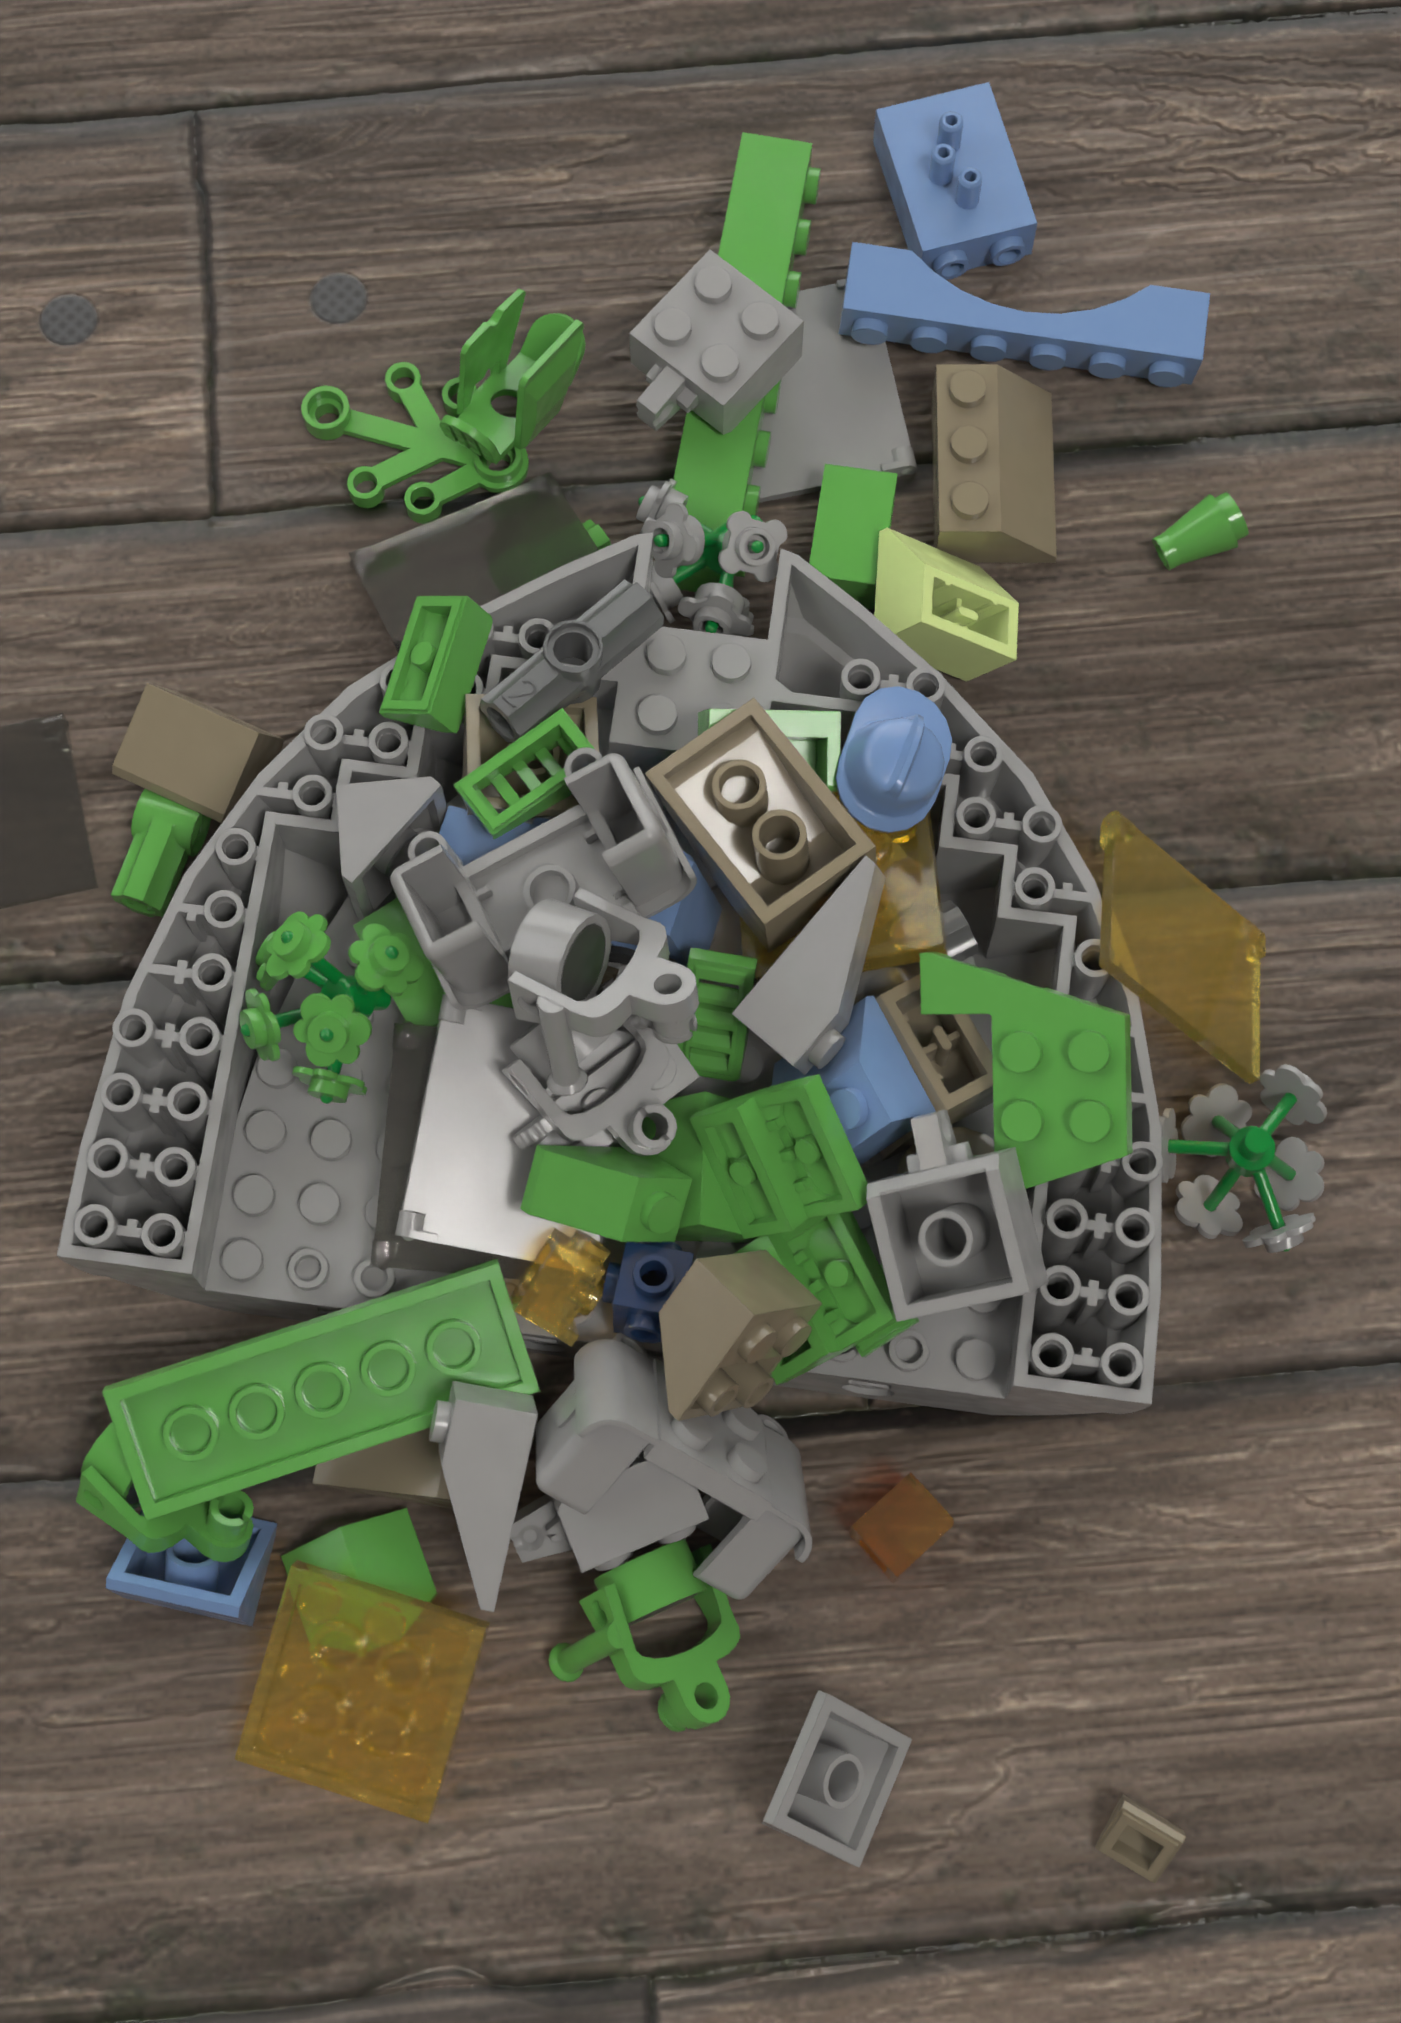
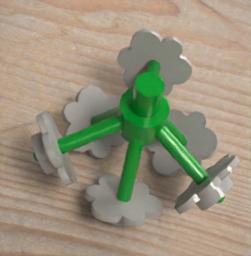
M1286 1064L1280 1065L1276 1071L1270 1069L1263 1071L1260 1075V1082L1264 1088L1260 1093V1098L1272 1112L1260 1127L1246 1126L1245 1123L1252 1116V1108L1247 1102L1238 1100L1236 1090L1225 1083L1212 1086L1206 1096L1197 1094L1190 1098L1188 1111L1191 1115L1187 1116L1181 1125V1135L1184 1140H1178L1174 1109L1165 1108L1163 1116H1160L1163 1157L1162 1183H1167L1168 1179H1172L1175 1175L1176 1154L1207 1155L1209 1157L1225 1156L1229 1169L1220 1181L1209 1175H1200L1193 1183L1189 1181L1179 1183L1176 1188V1195L1179 1201L1175 1205L1174 1212L1182 1223L1195 1228L1203 1237L1208 1239H1214L1220 1233L1226 1236H1235L1242 1229L1243 1221L1236 1212L1240 1207L1239 1199L1229 1191L1240 1176L1253 1177L1255 1192L1262 1200L1270 1223L1249 1232L1250 1235L1242 1240L1245 1248L1264 1244L1267 1253L1287 1252L1304 1241L1302 1233L1313 1228V1222L1316 1221L1314 1213L1300 1216L1292 1214L1282 1217L1280 1208L1284 1211H1293L1298 1207L1300 1200L1303 1202H1313L1322 1195L1324 1181L1318 1173L1324 1167V1158L1316 1151L1308 1152L1305 1142L1296 1137H1289L1281 1141L1276 1151L1275 1142L1271 1135L1284 1118L1295 1125H1301L1305 1120L1318 1124L1326 1118L1327 1109L1320 1101L1323 1097V1092L1312 1079L1296 1067Z

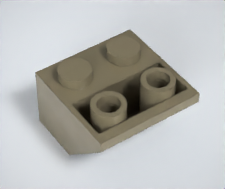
M920 974L875 998L936 1112L947 1110L952 1125L993 1103L992 1054L968 1014H921ZM911 1130L878 1154L881 1159L885 1161L909 1148L915 1142L913 1131Z
M767 1250L696 1259L659 1311L668 1410L677 1421L704 1415L716 1416L722 1411L740 1407L745 1409L753 1407L765 1397L773 1386L774 1378L771 1376V1373L782 1358L793 1354L809 1337L812 1327L808 1322L822 1305V1302Z

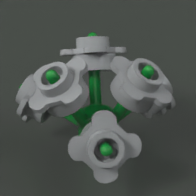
M670 479L669 482L665 481L661 489L652 485L646 495L641 496L638 500L640 507L636 519L644 522L640 534L654 532L652 557L655 558V561H653L650 594L653 596L658 609H661L669 624L675 621L670 609L678 605L679 613L690 618L695 631L742 637L753 635L754 625H752L754 615L749 612L750 602L733 588L734 576L738 571L754 574L755 578L760 582L773 580L777 576L778 571L776 559L779 546L787 539L785 525L776 519L765 523L756 515H750L745 511H737L729 516L727 522L713 530L700 523L695 517L688 515L686 505L689 496L675 489L677 481ZM706 566L715 573L721 574L718 583L701 585L697 589L694 598L683 597L677 586L678 583Z

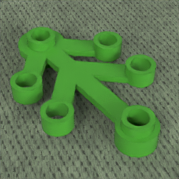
M409 362L393 364L386 372L385 382L390 398L404 405L415 427L351 410L347 396L340 389L333 386L316 387L309 391L302 401L301 411L305 426L309 433L318 439L334 440L345 434L404 451L373 467H358L349 474L347 487L350 498L355 505L362 508L377 506L385 496V489L442 461L462 466L433 483L417 482L407 489L404 501L408 516L417 523L428 524L440 516L443 504L478 487L496 493L510 491L524 481L529 470V459L525 448L519 449L513 446L501 459L507 461L510 464L509 467L501 471H494L488 468L492 462L485 459L483 455L480 456L473 452L471 448L467 449L460 445L459 441L455 442L446 437L439 425L441 420L423 391L420 372L415 365ZM402 377L414 380V383L405 389L394 386V383ZM459 377L449 380L442 389L444 409L448 415L456 418L460 416L457 414V404L453 403L450 399L458 392ZM332 413L338 416V419L331 423L322 424L318 422L324 414ZM363 481H372L377 484L375 489L369 493H360L356 490V487ZM426 496L434 500L433 504L426 509H418L413 506L414 501L419 497Z

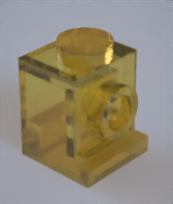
M555 1228L511 1293L514 1312L572 1347L579 1337L574 1318L578 1313L585 1317L589 1315L603 1295L605 1280L602 1279V1276L606 1272L603 1263L609 1256L610 1251L600 1242L582 1231L576 1230L573 1236L569 1237Z

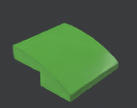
M819 1074L780 1083L733 1098L699 1111L689 1118L744 1239L790 1232L808 1218L859 1210L867 1203V1180Z
M852 1211L808 1218L793 1231L760 1236L734 1253L767 1250L822 1302V1305L808 1322L812 1330L807 1340L793 1354L783 1357L771 1373L776 1385L784 1384L896 1323L886 1277Z

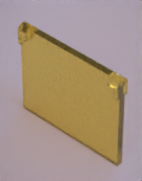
M1119 811L1110 812L1103 819L1100 828V847L1104 850L1099 966L1248 1084L1260 1080V959L1266 956L1265 933L1250 920L1245 919L1136 828V825Z

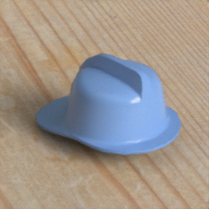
M896 686L880 688L863 700L856 711L838 760L835 780L839 799L851 817L865 827L885 833L908 830L923 820L935 803L950 759L952 744L947 720L936 704L918 691Z

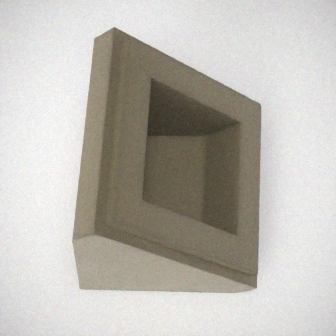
M1122 1794L1096 1843L1095 1849L1155 1884L1183 1845L1186 1835L1182 1828Z

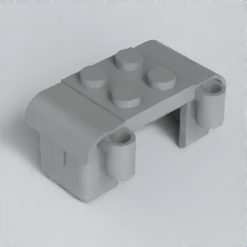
M585 747L575 750L568 756L565 762L564 771L566 777L564 780L579 805L466 865L463 864L444 837L437 832L427 831L420 833L411 841L408 848L410 861L394 869L391 874V884L425 956L431 962L446 996L454 1008L459 1010L478 1008L510 992L508 964L511 947L524 918L539 901L551 898L575 906L573 895L581 887L639 916L650 918L680 902L695 888L697 877L639 766L633 769V773L626 760L619 754L611 753L602 757L593 748Z
M617 1333L612 1340L601 1339L590 1342L576 1353L574 1357L575 1380L536 1425V1483L542 1492L583 1515L587 1514L644 1450V1458L706 1493L702 1498V1502L709 1519L697 1524L696 1527L722 1542L694 1571V1577L734 1599L741 1600L753 1592L793 1547L796 1560L804 1562L808 1558L812 1549V1535L801 1456L798 1448L788 1439L785 1430L779 1423L769 1416L757 1415L753 1409H745L744 1407L722 1411L716 1416L704 1415L677 1421L668 1410L664 1363L656 1358L654 1360L650 1359L646 1349L639 1341L622 1333Z

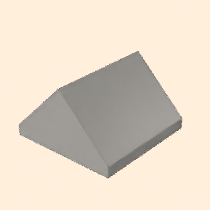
M433 777L336 785L341 875L358 919L362 920L383 907L395 894L391 884V874L394 869L410 861L408 848L411 841L423 832L433 831L439 833L447 812V806L442 785Z
M818 1690L762 1824L860 1868L912 1739L832 1695Z

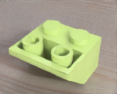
M890 528L879 531L874 616L934 669L964 681L972 680L1017 659L1019 603L980 566Z

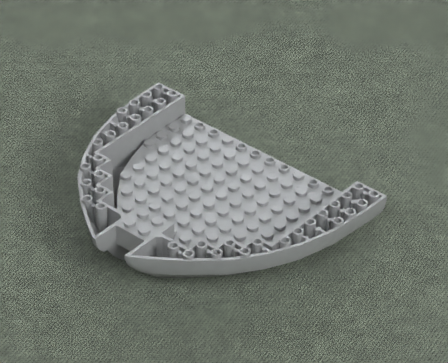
M654 532L628 537L565 564L480 606L491 615L493 622L470 694H487L543 648L545 636L553 626L562 621L578 619L623 580L629 583H639L650 594ZM781 549L768 640L661 627L601 679L599 690L593 696L597 697L599 753L602 757L611 753L621 755L633 773V769L639 766L645 777L647 771L698 736V712L709 708L738 709L752 698H755L764 710L841 711V754L856 711L867 696L880 688L904 687L918 691L934 702L947 720L952 744L950 759L935 803L926 817L908 830L891 833L869 829L854 819L876 846L877 866L886 877L873 929L884 928L889 932L950 899L955 906L959 907L966 918L978 944V953L962 962L977 967H985L1041 988H1050L1129 1014L1133 1153L1026 1189L1048 1283L1029 1294L917 1317L919 1319L918 1323L866 1357H861L854 1346L784 1384L776 1385L774 1381L773 1385L988 1415H1069L1088 1413H1113L1121 1415L1146 1409L1152 1405L1161 1298L1162 1129L1139 997L1097 884L1064 828L1059 813L1053 809L1034 774L947 682L942 674L927 663L864 606L797 554ZM396 656L349 685L320 714L313 716L306 723L304 730L257 775L183 875L125 993L120 1013L113 1023L112 1040L79 1149L57 1257L65 1263L91 1275L109 1277L189 1302L224 1311L297 1321L311 1320L498 1259L527 1351L574 1358L576 1353L586 1344L601 1339L612 1340L617 1334L613 1332V1304L602 1302L609 1263L622 1264L626 1242L601 1236L594 1273L418 1239L406 1241L402 1236L395 1235L437 1032L426 1039L415 1038L391 996V1003L387 1009L373 1011L368 1018L372 1025V1034L368 1041L359 1045V1057L351 1064L343 1063L340 1075L354 1077L365 1082V1087H367L366 1095L350 1093L346 1103L331 1102L329 1104H325L320 1099L307 1093L309 1085L302 1083L298 1077L292 1075L294 1066L327 1069V1067L316 1066L310 1062L305 1050L307 1043L298 1041L294 1036L293 1028L295 1024L280 1028L281 1041L278 1044L280 1059L274 1062L270 1060L263 1061L257 1049L252 1050L248 1047L241 1033L239 1015L242 1010L247 1009L245 1001L247 989L255 988L259 993H265L270 1003L271 1012L274 1015L300 1008L302 1001L308 995L320 993L321 991L320 987L303 977L295 979L289 975L279 980L269 991L263 990L260 987V981L256 979L260 967L256 965L255 960L261 944L270 933L277 931L293 913L300 911L309 917L320 914L326 918L327 928L325 933L330 937L331 945L328 953L323 958L344 975H355L357 964L350 960L348 949L353 942L360 940L353 925L361 920L356 917L341 875L336 785L433 777L442 785L447 809L449 805L466 809L464 800L454 787V784L462 779L464 716L457 733H443L385 718L379 714L397 659ZM566 658L560 661V663L569 667H578L586 663L577 658ZM649 784L682 850L693 857L722 907L709 950L758 959L755 977L756 985L800 932L769 953L729 903L667 810H663V803ZM833 792V795L838 799V801H839V802L842 804V806L845 808V806L843 805V803H842L841 800L839 799V794H838V792ZM534 816L525 823L532 824L535 818L552 819L554 816ZM396 893L387 901L386 904L398 898ZM668 959L669 961L677 963L674 959ZM608 962V966L619 969L618 976L627 967L626 964ZM701 979L702 983L739 989L737 985ZM968 1014L992 1054L991 1015ZM623 1025L617 1029L618 1031L630 1033ZM749 1029L742 1072L737 1081L731 1082L700 1076L671 1099L704 1091L733 1099L770 1087L772 1085L774 1064L783 1057ZM993 1103L952 1124V1127H966L987 1134L994 1140ZM909 1148L885 1161L881 1159L879 1154H876L860 1165L867 1183L896 1175L900 1159ZM866 1203L862 1208L852 1211L880 1265L882 1261L868 1204ZM697 1241L674 1242L683 1251L694 1253V1262L699 1258L734 1254L749 1244ZM639 1341L646 1349L650 1359L654 1360L656 1358L664 1363L662 1342L646 1343Z

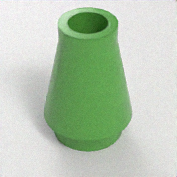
M1224 492L1217 497L1208 494L1165 532L1152 538V542L1162 563L1170 571L1179 565L1238 548V540L1247 536L1249 532L1236 502L1230 494Z

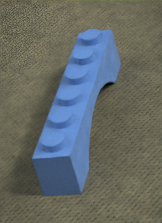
M852 242L838 334L852 336L854 340L869 345H877L889 341L910 344L914 349L925 353H939L944 350L970 353L974 358L987 362L1008 358L1028 361L1032 366L1043 370H1058L1063 367L1089 370L1092 375L1100 378L1114 379L1126 375L1147 378L1152 384L1161 387H1176L1181 384L1191 385L1203 361L1210 293L1149 285L1126 299L1096 309L1061 314L1024 312L991 304L960 290L931 270L912 250Z

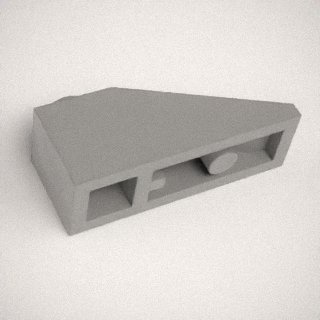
M866 855L732 1013L804 1075L813 1065L818 1069L827 1065L845 1042V1037L840 1033L850 1021L886 879L876 863Z
M452 1381L448 1402L436 1401L431 1420L429 1441L439 1443L441 1466L480 1610L494 1612L538 1413L533 1395Z

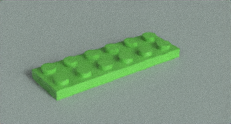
M495 1259L105 1386L102 1393L147 1521L430 1428L436 1401L448 1402L452 1381L528 1395L539 1392L540 1389L499 1261Z

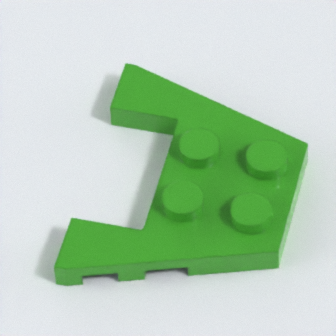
M939 952L920 953L921 1014L991 1015L994 1152L1013 1147L1016 1148L1025 1189L1133 1153L1129 1014L1050 988H1041L985 967H977L952 959L951 956Z

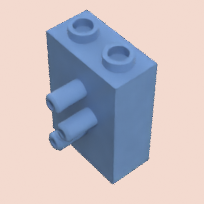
M989 82L876 109L873 143L908 250H912L931 270L945 280L956 278L969 269L989 264L997 266L1010 265L1019 261L1025 255L1032 254L1037 221Z

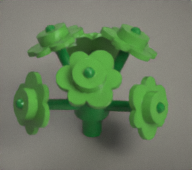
M298 911L290 915L277 931L270 933L261 944L255 960L256 965L260 967L256 979L260 981V987L263 990L269 991L279 980L289 975L295 979L303 977L320 987L321 991L320 993L308 995L302 1001L300 1008L274 1015L271 1012L270 1003L265 993H259L255 988L247 989L245 992L247 1009L242 1010L239 1015L241 1033L248 1047L252 1050L257 1049L263 1061L270 1060L274 1062L280 1059V1049L278 1046L281 1041L280 1028L295 1024L293 1028L294 1036L298 1041L307 1043L305 1050L310 1062L316 1066L327 1067V1069L294 1066L292 1075L298 1077L302 1083L308 1084L307 1093L320 1099L323 1103H346L350 1093L366 1095L367 1092L365 1082L354 1077L340 1075L343 1063H353L360 1055L359 1045L364 1044L370 1038L372 1025L368 1018L373 1011L387 1009L391 1003V996L402 995L407 989L408 984L417 982L423 975L424 965L422 960L411 952L413 944L409 936L400 932L392 935L384 925L371 923L362 930L360 940L353 942L348 949L350 960L357 964L355 975H344L323 958L328 953L331 945L330 937L325 933L327 928L326 918L320 914L309 917L304 912Z

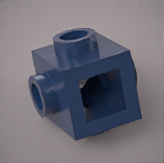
M626 1242L622 1264L609 1263L603 1289L602 1302L613 1304V1332L622 1333L641 1342H662L659 1311L693 1265L694 1253L683 1251L674 1242Z

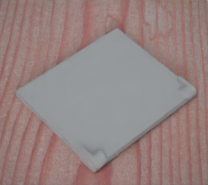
M846 279L837 280L836 284L799 291L796 308L787 307L804 320L802 357L781 378V389L776 414L764 413L761 430L771 432L769 455L766 468L754 466L751 485L761 486L759 503L821 491L825 464L898 473V476L914 474L917 471V464L913 448L910 444L886 342L869 345L854 340L852 336L838 334Z
M443 994L438 1017L439 1023L395 1235L402 1236L406 1241L418 1239L594 1273L600 1235L532 1216L520 1209L537 1145L569 1146L574 1142H568L561 1138L555 1130H552L543 1141L521 1151L512 1138L519 1130L540 1115L536 1108L502 1072L511 1062L519 1059L509 1046L531 1027L534 1022L516 1019L514 1009L489 1003L474 1009L459 1010L454 1008L447 996ZM616 1030L603 1044L578 1064L579 1067L584 1069L586 1073L590 1072L635 1037L631 1033ZM549 1088L545 1089L552 1099L557 1096ZM615 1140L607 1147H618L619 1142Z

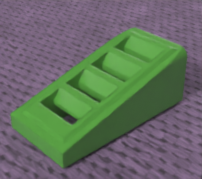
M563 708L454 784L455 790L494 840L572 795L564 780L566 777L564 768H561L549 751L560 746L568 757L577 749L585 747L594 749V747ZM536 758L551 776L543 783L539 781L527 765V763ZM514 771L530 790L522 798L518 796L504 778ZM491 784L509 805L500 814H498L481 792L482 789Z
M699 948L690 949L687 968L696 977L699 1005L694 1014L697 1019L698 1028L696 1032L690 1030L692 1037L689 1040L677 1045L699 1076L731 1082L737 1081L740 1078L749 1028L732 1013L754 988L758 959ZM701 979L737 985L739 989L702 983Z

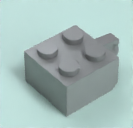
M709 250L629 333L631 364L646 374V381L650 384L637 399L636 407L639 410L637 417L657 431L682 408L687 413L690 411L695 412L723 435L731 432L802 357L804 320L712 250Z
M947 1110L913 1117L910 1121L917 1153L906 1156L908 1172L887 1176L868 1183L866 1194L896 1322L1029 1294L1048 1283L1016 1148H1008L973 1157L969 1142L956 1143Z
M643 1450L587 1514L583 1515L545 1494L516 1512L511 1539L522 1563L573 1550L582 1573L592 1568L598 1571H605L624 1564L632 1557L633 1551L656 1541L660 1544H669L686 1538L694 1532L697 1524L708 1520L709 1517L698 1489L646 1460Z

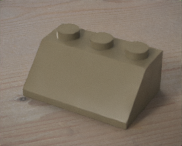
M936 364L931 397L934 547L970 563H1055L1057 553L1052 393L997 364Z

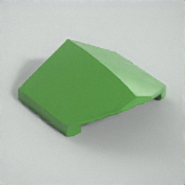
M407 1508L339 1527L281 1556L310 1642L366 1653L400 1640L424 1609L438 1595Z

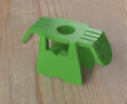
M520 288L495 310L491 318L487 322H483L463 345L460 353V375L457 392V414L460 416L456 418L445 415L439 424L446 437L455 442L459 441L460 445L467 449L471 448L473 452L480 456L483 455L485 459L496 465L513 446L519 449L527 447L558 414L568 387L572 384L585 353L584 323L562 313H551L538 318L532 324L520 353L507 365L526 292ZM490 369V376L474 392L475 385L484 378L486 372ZM499 396L517 397L516 417H506L497 413L493 409L491 402Z

